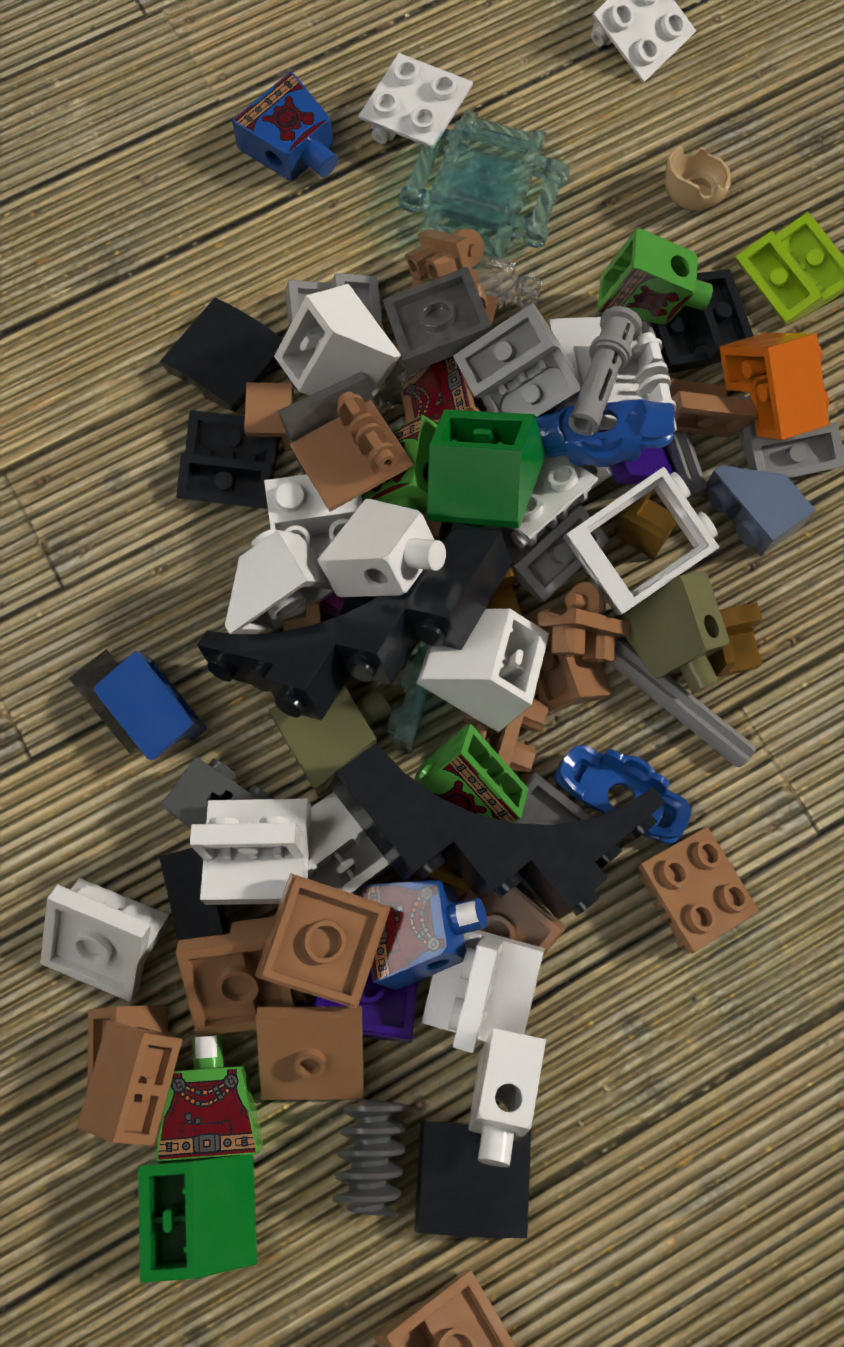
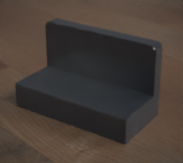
M193 848L159 856L177 940L230 934L224 905H205L200 900L203 869L202 857Z

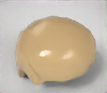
M682 146L677 147L668 156L665 187L666 192L676 205L689 210H701L716 206L726 197L731 185L730 168L721 158L707 154L703 147H700L693 154L686 155Z

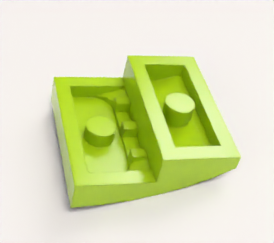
M806 212L776 235L771 230L735 256L736 262L785 325L810 314L844 293V256L809 212Z

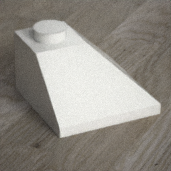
M270 529L253 539L251 542L253 547L241 555L238 560L225 627L229 634L275 633L283 628L284 619L305 613V604L321 602L334 593L331 584L317 561L320 556L299 534Z

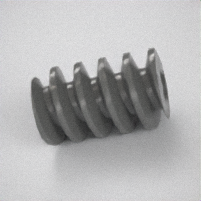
M359 1099V1103L343 1107V1113L356 1119L357 1122L356 1125L341 1128L340 1134L354 1141V1146L339 1150L338 1157L350 1162L352 1165L351 1169L335 1173V1179L349 1185V1191L333 1195L332 1201L351 1212L374 1216H398L395 1210L384 1205V1203L400 1198L401 1191L387 1183V1180L402 1176L403 1169L401 1166L389 1161V1158L405 1153V1146L391 1139V1136L407 1131L408 1125L395 1118L394 1114L408 1110L410 1105Z

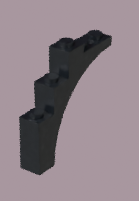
M458 523L443 543L446 549V559L443 567L438 571L423 569L410 589L400 596H380L346 614L308 627L277 633L237 635L207 630L197 643V646L208 663L207 668L217 678L227 682L236 680L251 684L261 691H271L275 698L276 706L285 714L296 718L302 715L322 721L350 675L363 682H370L372 680L392 685L418 641H423L434 647L446 646L462 650L512 565L500 530Z
M377 743L336 772L329 785L403 882L416 872L422 880L447 861L442 855L443 852L478 898L483 899L493 891L501 898L525 879L555 918L570 910L578 916L600 898L595 889L608 879L601 868L623 851L617 843L628 834L635 840L658 822L652 814L666 803L654 787H652L625 806L588 820L556 825L510 823L472 813L436 796L404 773Z

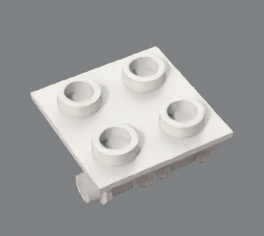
M607 0L592 14L597 21L593 25V31L591 32V39L594 44L602 46L603 44L609 45L613 43L642 83L696 32V29L675 0Z
M398 53L358 117L372 124V137L380 144L392 141L396 134L434 149L473 86V81Z
M647 332L638 336L637 344L631 348V360L624 369L618 372L607 403L644 399L653 402L673 404L674 412L676 411V402L671 399L669 390L671 380L667 375L668 367L661 361L662 341L656 338L654 333ZM574 346L573 348L578 374L582 383L592 362L589 355L590 346ZM603 415L599 430L612 429L616 425L617 419L612 415ZM674 417V427H675L674 432L677 430V426H676V422H675V417Z
M565 456L545 457L520 528H513L515 530L510 534L514 543L520 548H524L527 544L529 546L535 545L537 539L546 532L545 526L553 529L558 524L557 518L560 520L565 519L572 508L579 502H584L588 499V492L591 490V486L598 481V477L581 466L572 464Z

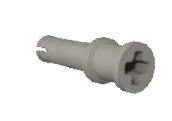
M613 306L606 309L602 314L600 335L592 341L589 349L592 362L568 420L569 427L577 434L591 436L594 432H598L617 374L631 360L632 351L630 346L632 341L640 335L642 321L638 314L630 308Z

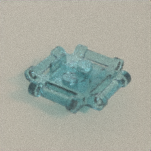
M465 109L461 120L456 121L453 131L446 129L434 149L421 144L422 148L409 183L402 187L397 202L401 208L408 212L417 213L421 210L426 212L420 233L427 229L450 234L461 228L475 230L483 239V255L489 256L490 262L503 265L512 237L521 239L523 243L533 248H541L545 245L549 234L547 224L559 188L563 187L567 181L569 168L561 161L541 156L547 132L534 129L530 133L478 118V113ZM445 151L431 191L424 189L437 153ZM534 176L541 178L544 183L532 218L528 219L519 215L532 177ZM442 216L451 219L452 227L440 224ZM492 231L497 232L495 239L490 238Z

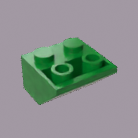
M444 410L429 445L427 516L430 521L520 528L546 457L535 414Z
M254 1154L156 1161V1159H153L138 1166L140 1283L196 1279L257 1265Z

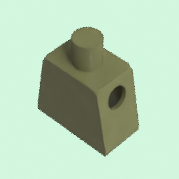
M705 570L679 575L625 613L613 617L630 622V637L625 638L650 674L656 679L682 672L692 694L703 691L719 682L707 657L726 647L729 643V637Z
M345 685L322 721L302 715L297 718L282 712L277 706L269 709L275 725L317 796L322 795L330 788L329 785L336 772L377 743V739L369 726L392 713L388 702L378 688L354 702Z

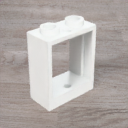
M665 467L656 471L563 537L594 584L602 589L605 600L616 615L625 613L719 548V545L714 540L718 535L714 524L704 512L698 514L695 512L686 499L691 495L687 485L676 472L669 474ZM654 489L694 548L630 591L590 533Z

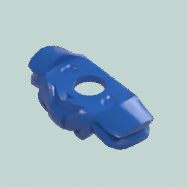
M644 399L607 403L603 415L614 416L617 419V423L612 429L605 432H594L591 436L577 434L569 427V416L572 414L575 406L564 407L556 412L541 415L536 419L546 451V457L554 458L568 455L569 461L577 466L609 467L622 461L633 462L640 457L641 449L663 448L669 445L673 440L675 430L673 404Z
M578 745L564 756L556 769L554 780L558 785L578 801L602 814L616 809L608 800V791L611 787L616 785L627 787L633 793L634 799L654 787L666 803L652 814L658 822L642 834L644 837L665 844L675 845L688 825L691 816V808L688 802L683 797L668 790L670 784L668 779L656 773L649 763L639 757L623 755L612 749H607L602 754L589 746Z

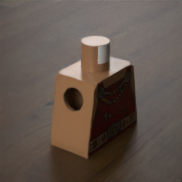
M452 356L427 366L403 386L401 395L405 415L390 424L389 428L392 430L421 415L426 416L438 425L444 410L488 411L482 399L474 397Z

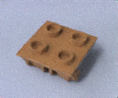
M345 392L339 396L337 400L338 418L289 444L329 512L414 466L372 400L364 402L360 395L353 392Z
M708 826L637 866L641 873V876L638 877L639 881H643L652 898L655 896L659 898L653 905L655 908L663 905L667 913L661 916L662 920L664 921L668 918L672 920L668 925L678 940L677 945L678 947L684 945L688 954L695 953L759 912V909Z

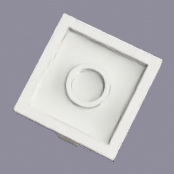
M308 798L208 800L206 824H191L190 846L203 859L200 900L205 905L280 904L290 873L308 879L311 804Z
M81 878L77 880L71 890L57 884L47 898L40 964L131 1002L140 988L144 963L167 928L169 915Z
M480 930L465 933L466 954L464 961L432 976L422 1023L456 1033L453 1048L470 1053L474 1052L480 1040L486 1042L493 1028L525 1034L545 948Z

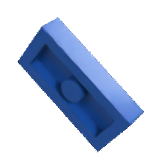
M137 651L132 653L94 686L96 695L149 760L159 758L182 737L194 741L208 729L152 658Z

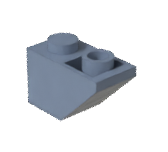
M720 465L712 472L706 483L707 497L711 505L718 512L727 515L736 526V532L740 540L746 546L754 548L760 556H763L801 529L816 511L788 476L784 474Z

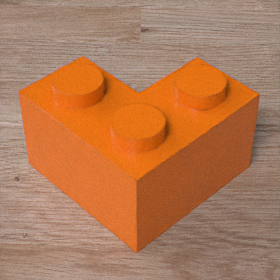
M763 333L719 346L726 390L750 392L751 400H753L757 412V418L754 419L757 437L784 440L829 425L827 411L829 398L824 389L821 368L823 354L818 344L817 333Z

